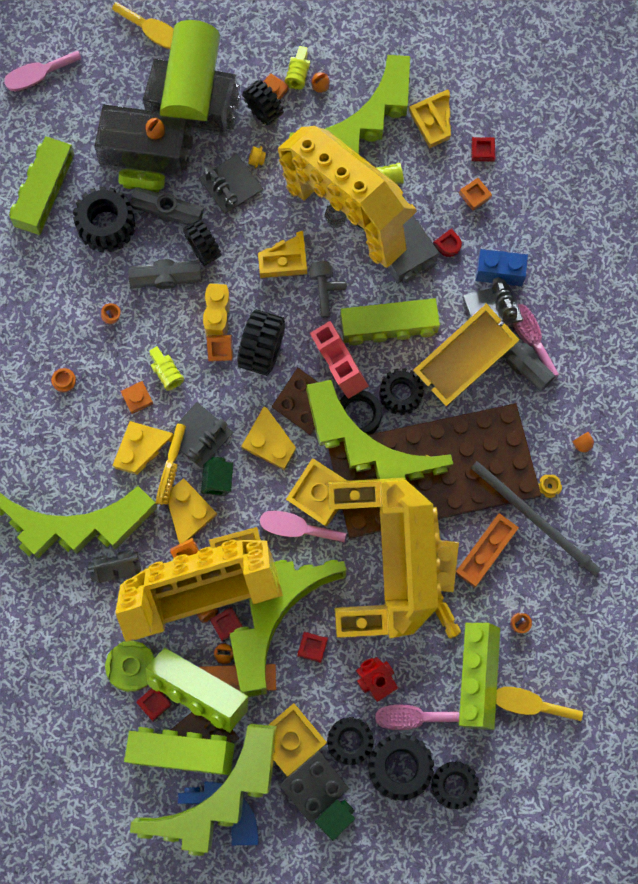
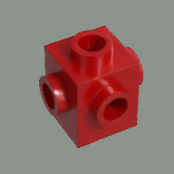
M377 657L365 660L360 665V668L355 670L360 678L357 680L359 687L364 693L368 692L376 702H379L398 689L392 678V675L395 673L387 661L383 663Z

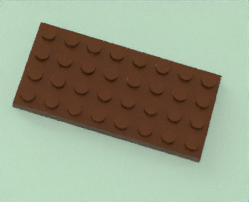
M517 403L368 435L376 442L392 450L410 455H428L432 457L451 454L453 465L447 468V473L433 475V472L423 474V478L412 481L409 480V477H406V480L433 504V508H437L438 519L511 504L471 469V466L476 461L523 501L541 496ZM343 441L340 442V446L328 448L333 471L347 481L377 479L374 465H370L371 469L357 472L356 469L350 470ZM380 507L342 509L349 539L381 532Z

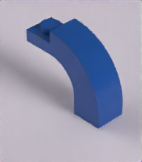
M204 781V792H200V787L184 788V793H178V804H200L212 796L223 784ZM244 798L241 820L238 823H234V826L231 827L232 846L259 845L257 820L252 808Z

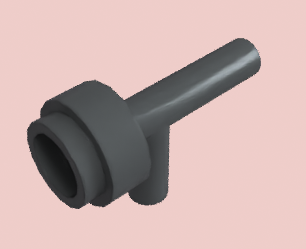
M329 261L311 263V268H309L310 279L317 280L321 318L330 317L328 291L346 290L347 284L346 281L327 282L328 278L333 277V267L330 266Z

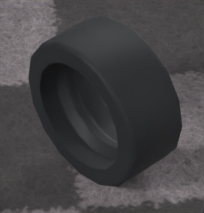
M362 390L349 399L344 395L339 400L344 410L354 401L366 402L373 410V418L367 426L359 429L369 435L379 428L382 419V406L378 398L372 393Z

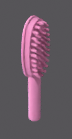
M75 51L46 64L36 62L21 66L6 75L4 79L5 86L14 92L31 88V86H35L44 80L47 73L81 60L79 51Z
M517 304L523 321L512 323L515 331L524 343L533 346L540 361L553 372L556 378L559 376V373L541 343L542 333L536 318L526 305Z
M267 511L260 518V524L264 530L279 536L300 537L307 534L345 542V532L307 525L303 518L288 512Z
M399 704L380 708L376 713L375 719L382 728L410 730L420 727L423 722H459L460 712H423L418 707Z

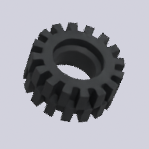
M257 80L242 92V96L244 97V102L248 104L247 107L252 110L251 113L256 115V118L261 120L263 124L270 125L284 113V108L281 105V101L277 99V94L272 92L273 89L271 87L268 88L267 84L263 83L262 80Z
M199 219L183 228L188 244L204 266L222 256L214 236L211 235V231L208 230L202 220Z
M397 368L394 369L393 373L391 371L388 372L387 376L382 379L379 397H381L382 405L385 404V409L388 411L392 410L393 414L400 412V415H405V412L412 413L413 409H417L422 401L424 385L423 382H420V377L418 375L415 376V372L412 370L409 373L406 372V368H402V371H399ZM397 384H405L410 388L411 395L405 400H399L392 393L393 387Z
M342 718L330 728L327 737L329 752L336 761L344 765H356L363 762L373 749L374 739L372 730H370L367 723L365 724L359 718ZM347 731L357 733L360 737L359 748L355 751L343 749L340 744V738L343 733Z
M460 761L448 762L439 767L432 777V794L437 799V802L445 806V808L453 810L464 808L472 804L476 799L480 788L478 786L479 778L476 777V772L468 764ZM451 775H458L465 782V789L458 796L449 794L445 788V782Z

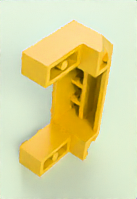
M317 126L301 127L277 148L280 157L279 162L284 171L283 176L286 179V188L289 193L294 197H300L303 201L314 192L321 198L324 196L336 211L341 210L345 213L352 224L360 225L366 233L369 257L376 264L381 263L385 268H388L407 250L403 224L417 210L413 204H409L402 196L403 191L399 186L331 132Z
M404 478L328 482L330 510L380 507L385 605L336 607L335 625L337 638L388 635L389 638H396L415 634L438 608V599L441 598V584L437 583V573H440V560L436 558L435 548H439L438 533L434 531V523L438 521L437 508H433V504Z
M229 540L217 548L206 547L200 549L197 554L190 556L183 554L167 563H153L149 568L124 581L120 585L115 614L125 642L164 632L165 623L248 598L252 599L254 605L283 596L267 541Z

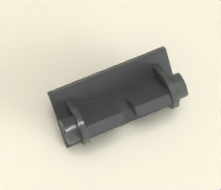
M131 550L117 553V557L107 559V556L93 558L92 562L88 564V571L94 569V572H90L91 581H97L98 584L115 580L113 570H118L119 578L137 575V572L141 571L140 562L134 561L138 560V552L132 553Z

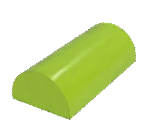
M184 20L174 26L160 116L207 121L220 42V33L214 26L198 20Z

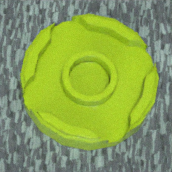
M124 641L109 652L105 662L106 675L111 684L119 690L126 692L139 691L148 686L146 667L155 657L151 650L143 643Z

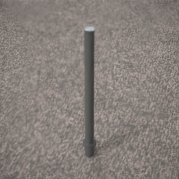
M476 461L471 466L475 473L579 562V567L586 568L594 576L600 572L601 568L590 560V555L583 554L483 465Z

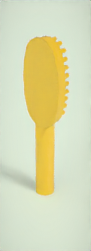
M117 2L113 4V11L140 26L150 40L164 48H171L174 28L160 20H146Z
M183 424L176 425L168 453V460L159 484L156 505H167L168 499H170L171 488H173L172 484H174L176 476L175 472H177L178 464L174 462L177 459L186 426Z
M500 687L497 689L496 704L507 711L523 715H535L539 712H544L577 721L582 720L583 711L542 702V699L531 691L517 687Z

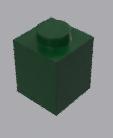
M212 457L204 463L201 493L217 496L229 494L232 488L233 462H226V459L222 457Z
M337 799L315 823L334 841L356 819L352 815L355 810L346 800L340 802Z

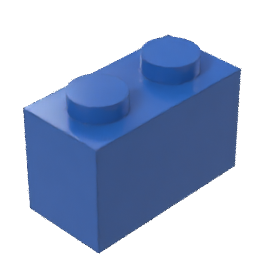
M480 249L475 281L493 283V280L499 277L505 280L506 284L522 287L526 278L528 254Z

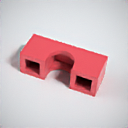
M331 321L310 333L316 346L328 363L336 382L348 399L369 387Z

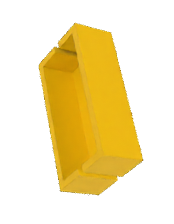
M487 303L413 370L428 387L432 384L435 386L432 392L445 406H448L520 341L506 324L500 328L498 324L501 322V319Z

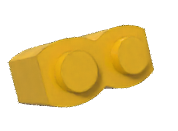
M209 284L205 292L207 308L203 314L206 337L208 335H227V314L230 310L228 287L225 284Z

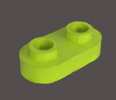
M122 169L118 174V182L126 189L139 187L152 192H159L160 189L165 187V176L150 171Z

